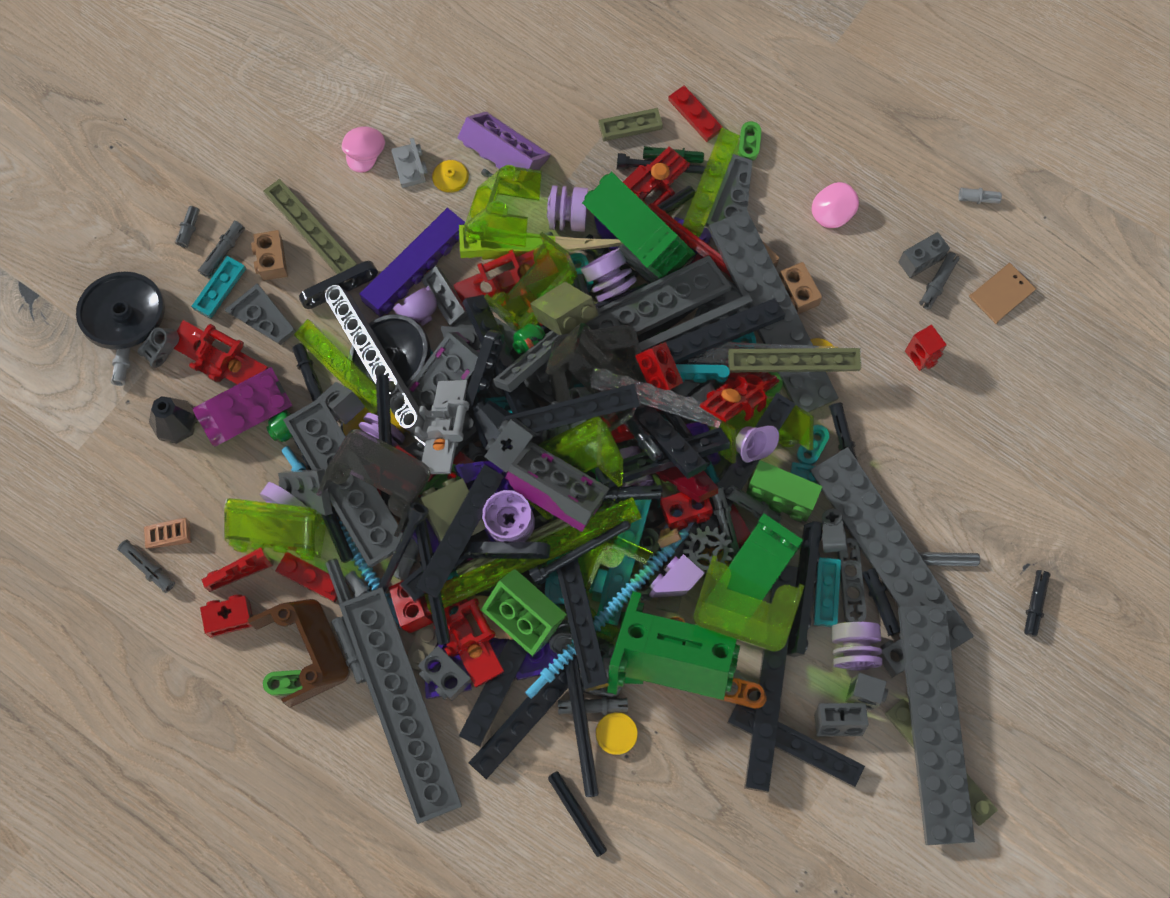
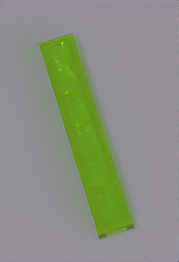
M721 128L682 224L699 237L704 230L740 138V135Z
M307 319L294 336L346 388L352 390L372 414L378 416L376 384L311 320Z

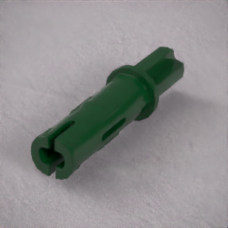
M644 146L643 160H655L667 148ZM685 148L683 150L673 149L687 162H704L703 152L685 151Z

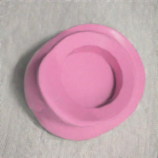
M367 126L350 130L342 141V150L346 154L349 168L361 173L369 171L374 166L377 157L385 146L383 134L377 129Z
M833 183L820 191L814 198L812 215L823 227L837 228L843 226L858 210V195L846 183Z

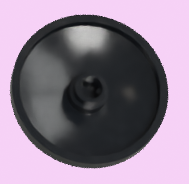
M125 271L105 275L91 283L80 296L76 307L77 323L84 336L99 347L114 350L134 347L144 342L153 329L159 328L165 313L164 299L157 285L142 274Z
M391 314L379 317L371 321L369 326L408 388L430 358L431 347L429 338L424 329L407 316ZM352 344L348 358L350 375L360 389L371 396L377 397L376 383Z

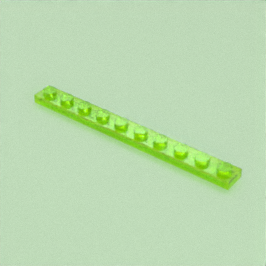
M633 497L598 512L594 516L592 515L582 532L570 525L535 541L547 543L551 546L548 559H496L445 582L441 590L444 608L497 585L499 580L513 569H516L521 574L537 565H541L578 548L623 521L627 520L633 523L641 519V514ZM425 594L428 610L432 614L428 594Z

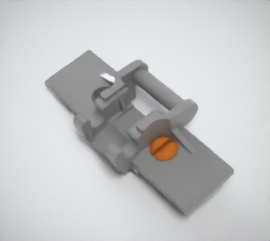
M468 380L438 381L432 410L428 411L425 406H420L419 414L425 422L423 431L421 427H416L414 433L421 442L425 443L420 474H451L455 449L458 447V442L463 440V424L466 411L469 409V403L465 401ZM453 418H455L453 431H451Z

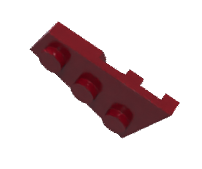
M676 466L656 472L659 475V479L676 485L677 490L698 503L718 494V486L704 471L689 479Z

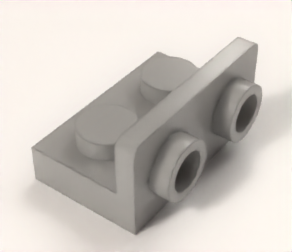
M410 138L411 144L391 149L402 188L426 182L424 174H428L425 161H420V156H423L420 144H415L414 138Z

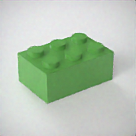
M759 460L746 493L760 502L767 503L772 510L778 513L783 512L790 515V518L795 521L806 522L814 509L823 486Z
M513 569L499 580L481 609L482 612L532 656L549 642L567 615L516 569Z

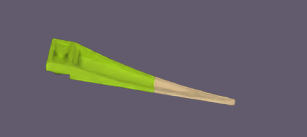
M483 224L459 225L461 258L482 257V260L497 259L508 254L512 249L516 256H520L547 244L550 253L616 247L623 244L619 239L559 237L508 230Z

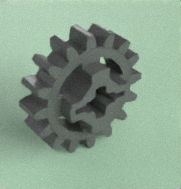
M706 526L705 532L697 528V535L689 534L692 541H685L684 544L689 549L683 550V554L689 555L688 559L702 571H706L707 576H710L713 570L718 575L720 573L719 567L726 569L725 561L731 562L732 560L728 554L732 553L733 549L727 547L731 540H724L725 532L720 535L717 534V527L713 532L710 531L709 526ZM708 537H713L717 539L718 542H712L708 540ZM698 540L699 550L693 553V546ZM705 546L708 549L715 548L710 557L708 554H701ZM723 550V557L718 563L717 553ZM703 560L707 562L709 566H704L697 561Z

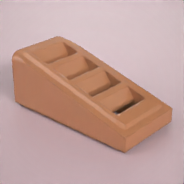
M181 518L145 526V548L152 549L191 543L190 521L187 518ZM177 528H180V536H177ZM168 529H172L171 538H169ZM160 530L164 532L163 540H160ZM152 531H155L156 541L151 542Z

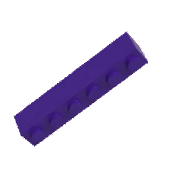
M447 207L359 293L362 302L379 317L388 314L393 309L394 304L399 299H403L408 294L409 289L414 284L420 283L424 274L428 270H432L437 265L438 260L443 255H448L452 247L457 242H460L459 225H466V222Z

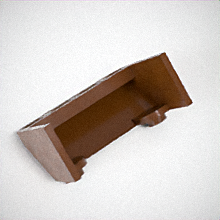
M306 599L281 603L247 619L249 624L256 630L273 622L282 627L294 623L297 625L313 663L304 667L300 672L299 680L303 688L281 698L282 702L289 708L342 684L348 679L350 669L346 664L344 655L325 612L317 600Z

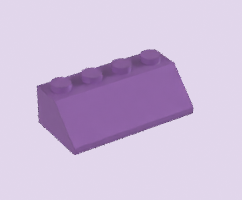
M488 112L466 117L458 135V139L463 142L464 146L476 150L482 158L491 160L496 164L497 168L509 172L515 180L520 182L532 179L551 155Z

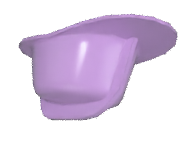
M774 426L744 427L736 437L731 438V442L735 445L736 451L741 454L742 460L751 462L768 457L774 451L779 441V432Z

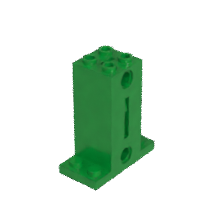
M612 171L604 175L599 181V185L586 194L582 204L658 278L661 279L681 269L696 254Z
M764 513L753 532L701 606L705 609L703 612L705 616L714 622L718 618L724 623L722 627L732 634H735V632L741 634L803 542V539Z
M632 591L609 664V686L607 693L617 695L619 686H624L626 677L724 700L726 691L731 692L733 676L737 667L741 646L736 644L738 635L643 613L642 593Z

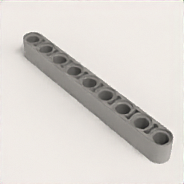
M332 285L327 289L325 298L374 382L376 383V375L386 374L389 376L390 409L397 421L412 434L415 433L416 427H421L423 431L425 421L419 414L420 408L353 297L340 286Z

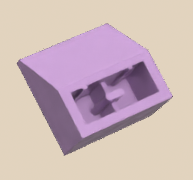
M684 554L680 559L675 556L664 569L667 572L666 575L659 574L649 586L652 589L649 596L652 598L685 596L702 577L704 572Z

